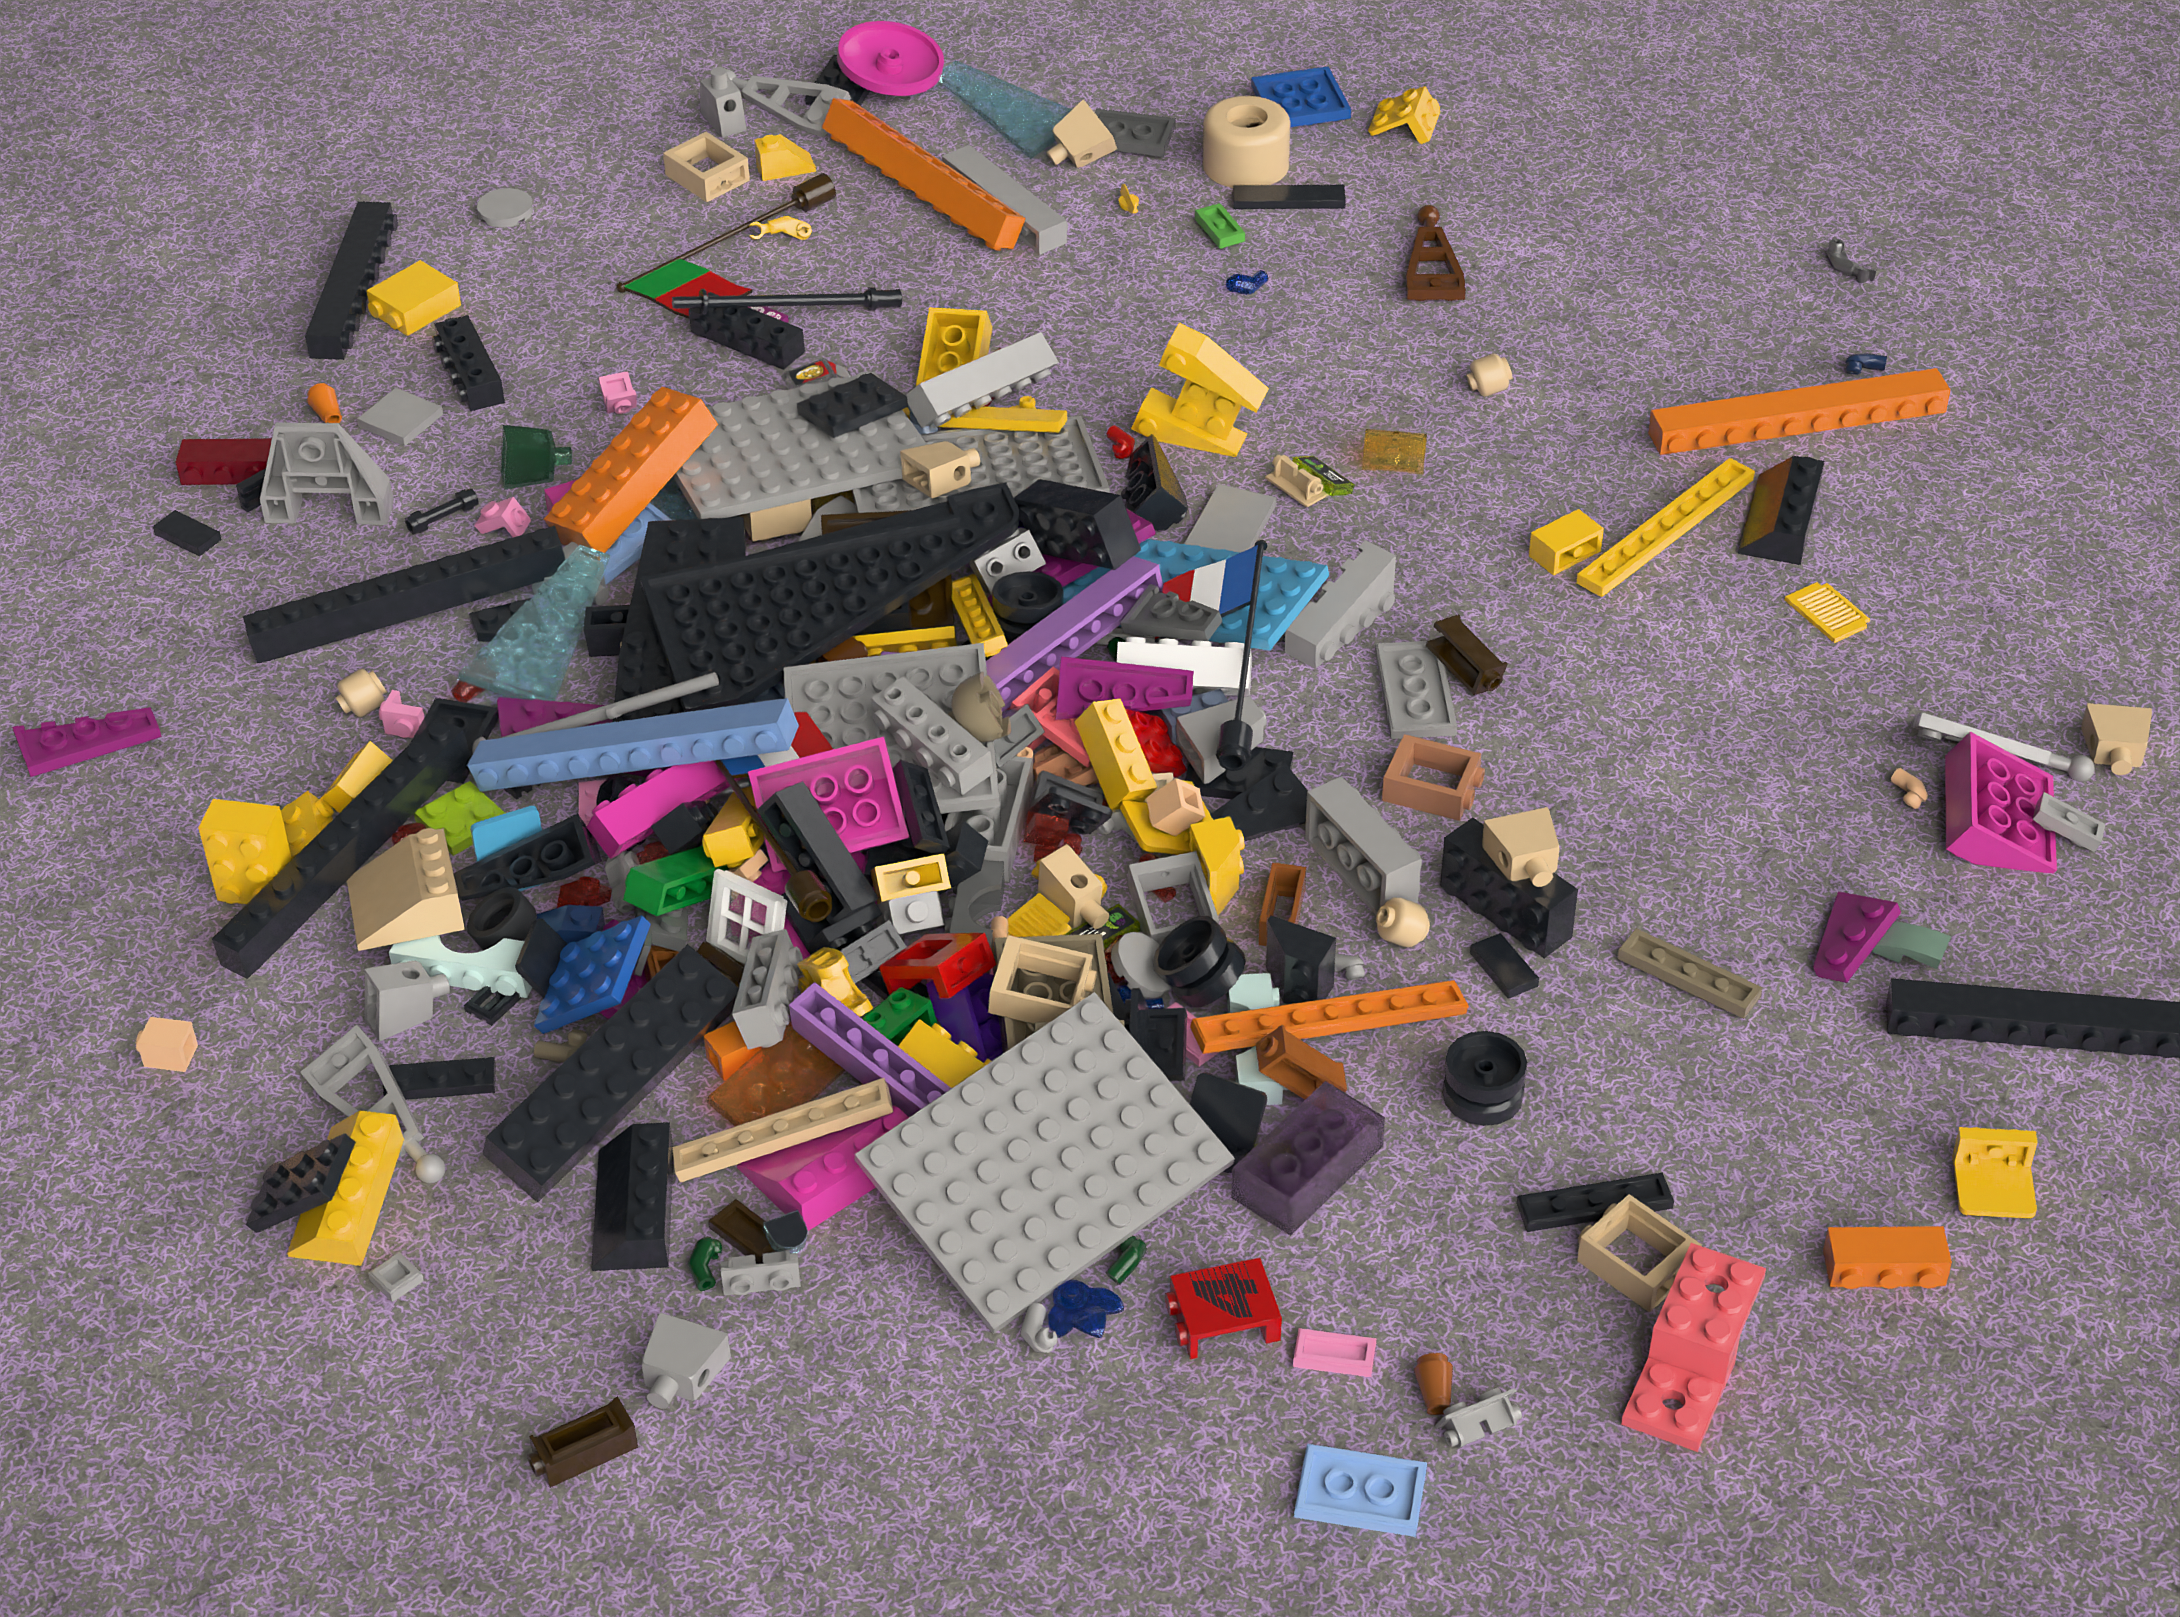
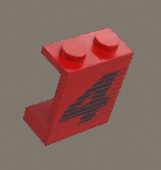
M1261 1258L1170 1276V1292L1165 1293L1166 1308L1169 1316L1176 1315L1178 1323H1175L1176 1338L1179 1346L1186 1345L1190 1359L1198 1358L1199 1339L1260 1327L1266 1344L1281 1341L1282 1316Z

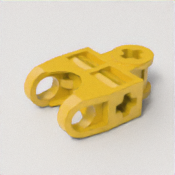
M823 947L797 964L804 976L798 979V988L801 993L815 982L859 1017L873 1009L869 999L853 982L848 971L849 963L842 952L834 948Z

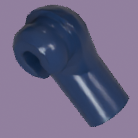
M1870 353L1852 354L1845 361L1847 364L1845 370L1848 374L1859 375L1862 368L1885 371L1887 356Z

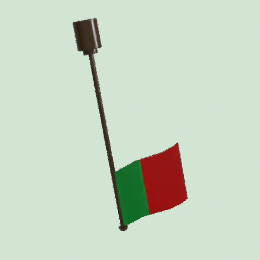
M825 173L806 180L793 187L791 201L623 284L618 282L616 289L620 293L628 291L647 298L670 312L689 318V308L673 309L672 297L699 296L701 289H705L707 294L712 292L719 296L749 295L753 293L752 289L731 283L714 272L685 261V259L750 228L751 226L749 225L753 222H762L792 206L808 212L836 197L835 186L830 177Z

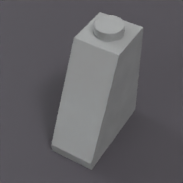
M1249 695L1244 697L1241 721L1249 724L1253 730L1252 750L1263 741L1264 726L1267 724V719L1263 708L1257 707ZM1237 699L1177 717L1176 742L1204 784L1211 782L1226 770L1220 766L1216 757L1219 728L1224 722L1234 720Z

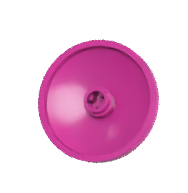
M871 21L858 24L842 35L838 44L837 61L842 72L851 81L867 90L885 95L908 96L927 91L938 83L943 72L944 55L939 45L930 36L914 27L891 21Z

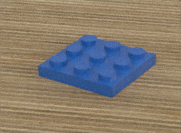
M1329 66L1251 77V87L1255 95L1274 101L1282 106L1289 115L1290 127L1351 118V107Z
M641 915L629 921H621L616 926L602 932L597 931L590 937L578 942L568 943L560 953V961L556 971L549 980L550 986L547 994L538 1007L539 1013L534 1026L542 1034H545L621 1004L651 924Z

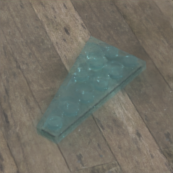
M956 60L943 69L939 80L1030 159L1056 141L1052 132L1053 128L1072 110Z
M579 545L557 568V572L547 583L544 582L538 588L537 593L529 601L527 600L498 630L492 641L486 647L483 646L476 654L475 659L468 666L465 665L458 674L457 680L510 698L556 701L584 628L586 607H591L594 602L610 555Z

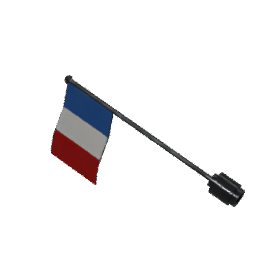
M1264 540L1256 541L1254 547L1228 559L1174 577L1165 582L1162 588V593L1167 594L1170 591L1178 594L1179 600L1184 602L1193 600L1218 610L1221 618L1250 605L1234 720L1224 722L1220 726L1216 757L1220 766L1229 771H1238L1244 768L1250 759L1253 730L1249 724L1241 721L1263 552L1267 549V543ZM1155 636L1154 640L1157 643L1159 642V639H1164L1166 637Z

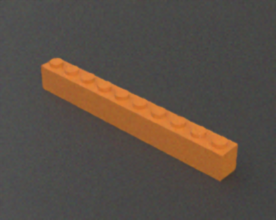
M833 98L822 126L824 130L831 134V139L846 144L848 151L865 157L864 161L866 163L881 168L880 172L883 175L897 179L899 186L916 192L915 197L932 203V208L937 212L948 214L951 222L968 228L967 232L970 235L984 239L986 241L985 245L998 251L1001 248L1014 249L1026 220L1025 217L855 102Z
M1933 368L1651 410L1648 434L1660 455L1946 413L1951 389L1939 370Z

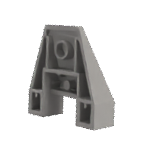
M275 423L260 496L265 523H296L303 501L301 493H351L357 524L388 525L394 503L390 478L339 423Z

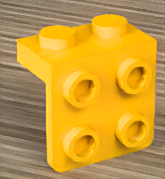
M1425 86L1418 89H1408L1402 95L1395 98H1385L1378 104L1368 132L1371 136L1407 123L1419 144L1430 141L1439 117V104L1436 99L1431 97Z
M1184 781L1194 786L1192 781ZM1128 800L1122 802L1120 810L1143 850L1150 853L1158 852L1174 855L1190 852V827L1177 836H1173L1152 826L1149 819L1148 803ZM1203 800L1205 817L1197 823L1213 820Z
M1959 1127L1952 1161L1958 1208L1962 1214L2012 1218H2033L2036 1215L2037 1205L2031 1171L2038 1143L2036 1131Z

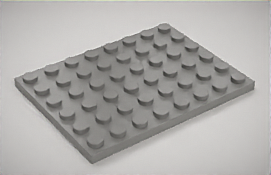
M875 371L860 372L855 376L832 378L827 382L804 384L795 389L776 390L767 395L758 397L748 396L739 401L721 402L707 407L718 425L673 477L698 519L729 518L901 479L900 451L924 446L927 443L903 410L836 438H832L798 414L797 403L808 399L812 395L833 389L836 385L845 384L859 378L863 374L872 373L879 378Z
M1082 416L1067 417V422L1059 433L965 428L920 434L927 445L947 441L963 451L975 448L980 456V465L970 468L971 481L968 485L936 498H930L904 481L903 478L852 490L857 513L916 510L945 502L946 496L1005 482H1007L1013 497H1015L1038 479L1110 493V487Z
M1095 992L857 1152L854 1158L870 1181L993 1334L1025 1313L1028 1306L1032 1303L1042 1301L1125 1240L1233 1165L1235 1159Z

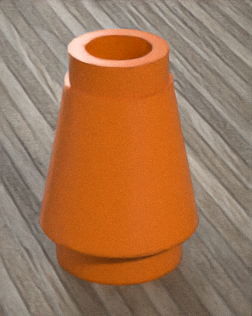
M325 383L312 386L307 393L308 405L325 423H340L342 415L335 390Z

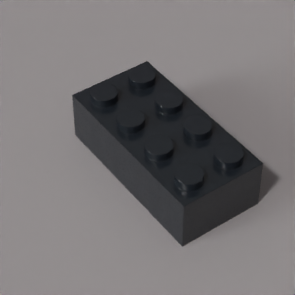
M1038 479L1014 497L1019 508V520L1022 522L1024 529L1030 531L1041 554L1116 570L1141 551L1121 495Z
M1472 817L1444 837L1440 886L1447 894L1455 896L1467 904L1474 913L1481 914L1494 923L1500 931L1507 932L1520 941L1526 949L1534 951L1545 959L1573 936L1578 888L1555 873H1552L1553 878L1550 883L1542 887L1534 886L1530 878L1517 881L1508 880L1482 847L1484 825Z

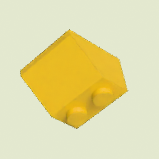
M1231 817L1190 824V852H1197L1218 916L1239 889V875L1244 873L1243 861L1240 855V850L1245 848L1244 837L1240 829H1235Z

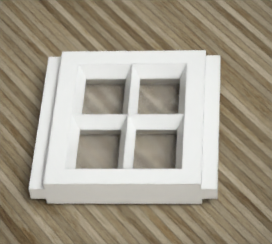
M720 869L715 870L706 941L724 950L737 961L746 964L753 937L784 929L787 900L783 899V896L732 872Z

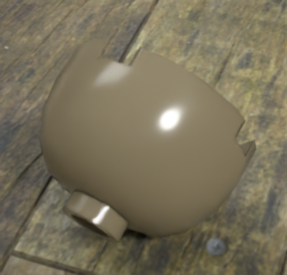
M980 672L965 679L958 685L951 699L952 711L948 712L952 719L979 742L988 743L1008 736L1011 733L1009 716L1002 718L1001 708L1005 706V703L989 675L984 676V672Z

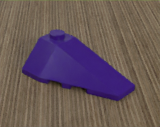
M989 973L983 974L951 998H940L935 984L931 980L926 985L935 1016L942 1027L951 1034L952 1037L950 1039L956 1045L960 1041L968 1044L978 1053L976 1058L983 1063L987 1059L993 1061L1001 1056L1003 1050L998 1015L988 1013L990 989L994 976Z

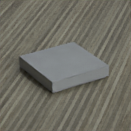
M394 388L357 418L359 428L406 446L443 415V410L440 405Z

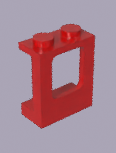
M985 933L925 934L881 964L879 969L890 995L900 987L909 990L923 979H933L939 997L951 998L997 964Z

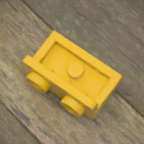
M306 791L281 810L292 859L333 820L334 810L332 806L322 798L318 799L309 791Z

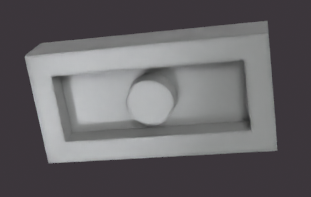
M2045 792L2041 795L2036 804L2033 820L2044 829L2055 831L2070 839L2075 845L2095 852L2102 843L2105 824Z

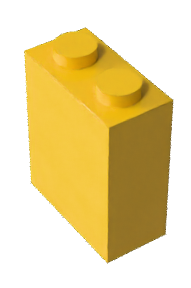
M421 260L366 290L369 302L368 310L371 315L383 320L392 329H397L407 336L461 306L458 283Z

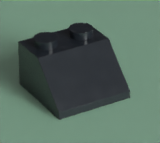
M1270 915L1267 922L1266 969L1270 973L1275 987L1279 988V995L1283 1003L1295 1004L1326 999L1334 987L1336 937Z

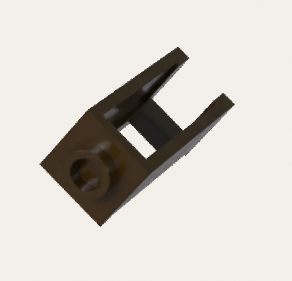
M1459 614L1434 623L1433 627L1444 636L1427 641L1425 646L1473 695L1497 689L1503 681V674L1508 663H1502L1461 621Z
M617 1396L608 1405L535 1438L533 1435H530L532 1453L527 1455V1459L536 1477L543 1475L548 1486L551 1488L638 1448L635 1425Z

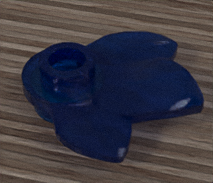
M1068 1280L1053 1291L1054 1306L1048 1314V1325L1052 1332H1056L1058 1338L1066 1335L1073 1328L1087 1335L1102 1338L1106 1327V1314L1112 1315L1123 1312L1124 1304L1120 1297L1109 1289L1103 1287L1089 1288L1081 1281Z

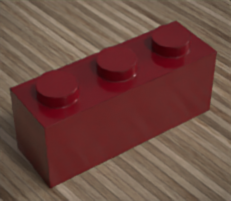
M272 438L182 439L176 458L181 485H236L266 468Z

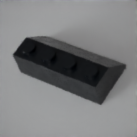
M1792 456L1759 474L1738 554L1801 565L1820 491L1825 461L1811 457Z
M670 1122L631 1124L599 1149L591 1262L592 1271L669 1268L673 1181V1141Z

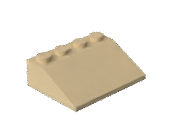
M427 828L419 831L417 834L408 835L356 871L347 880L358 951L465 930L444 828L437 830Z

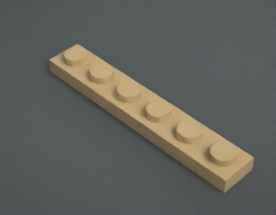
M881 1078L672 1147L675 1173L681 1183L893 1113L889 1087L885 1078Z

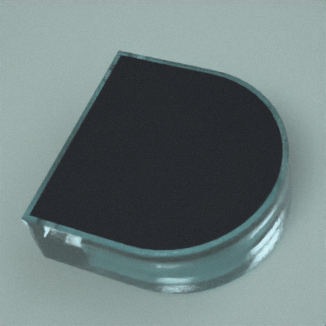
M798 1210L763 1223L762 1230L771 1247L776 1252L789 1250L790 1254L798 1253L805 1247L808 1229Z

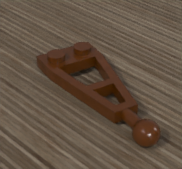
M1425 205L1420 208L1417 214L1419 223L1424 227H1419L1406 273L1407 300H1465L1464 273L1443 228L1435 227L1440 219V213L1435 206ZM1425 241H1436L1438 247H1424ZM1420 261H1445L1450 274H1417Z

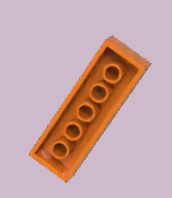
M661 387L653 393L645 406L632 417L620 434L612 439L611 444L592 462L586 472L572 484L570 490L561 500L553 505L551 511L543 520L549 527H556L560 542L563 545H568L573 541L588 554L601 558L717 427L718 423L700 398Z

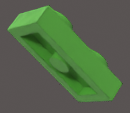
M1221 203L1195 210V220L1219 249L1245 242L1244 230Z

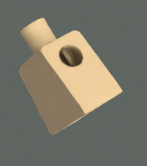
M1083 99L1053 128L1052 132L1057 145L1046 153L1055 166L1069 158L1079 168L1115 151L1117 147L1113 135Z
M947 441L900 451L903 480L930 498H936L968 485L971 481L970 468L980 465V456L975 448L963 451Z
M2087 703L2081 730L2093 763L2111 765V770L2116 775H2126L2131 772L2132 767H2141L2148 743L2152 708Z
M1548 807L1484 820L1482 847L1508 880L1517 881L1530 878L1536 887H1542L1550 883L1553 878L1552 873L1557 870L1559 843Z
M1066 844L1040 860L1038 893H1041L1069 916L1070 921L1067 924L1071 927V930H1076L1086 923H1089L1094 929L1101 928L1109 919V913L1101 906L1102 884L1072 848Z

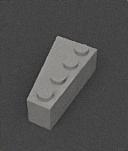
M1364 540L1358 547L1359 552H1361L1354 561L1349 558L1341 566V571H1343L1341 576L1334 583L1329 580L1322 587L1317 603L1310 601L1285 631V653L1316 669L1325 660L1329 661L1332 659L1335 652L1344 644L1351 643L1355 635L1364 627L1368 628L1371 626L1374 619L1383 611L1387 612L1390 610L1395 601L1396 555Z

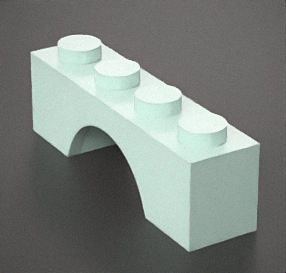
M440 935L393 944L389 951L391 964L418 961L430 977L443 973L447 977L449 986L479 991L483 987L488 986L491 987L492 993L498 991L503 995L511 996L516 991L523 998H527L532 989L515 968L525 941L503 938L496 945L484 951L458 953L446 948L441 943Z
M1270 973L1241 974L1235 985L1227 992L1228 1013L1280 1006L1279 988H1272ZM1256 1046L1236 1055L1235 1081L1266 1093L1268 1098L1266 1105L1282 1104L1283 1090L1288 1089L1259 1072Z

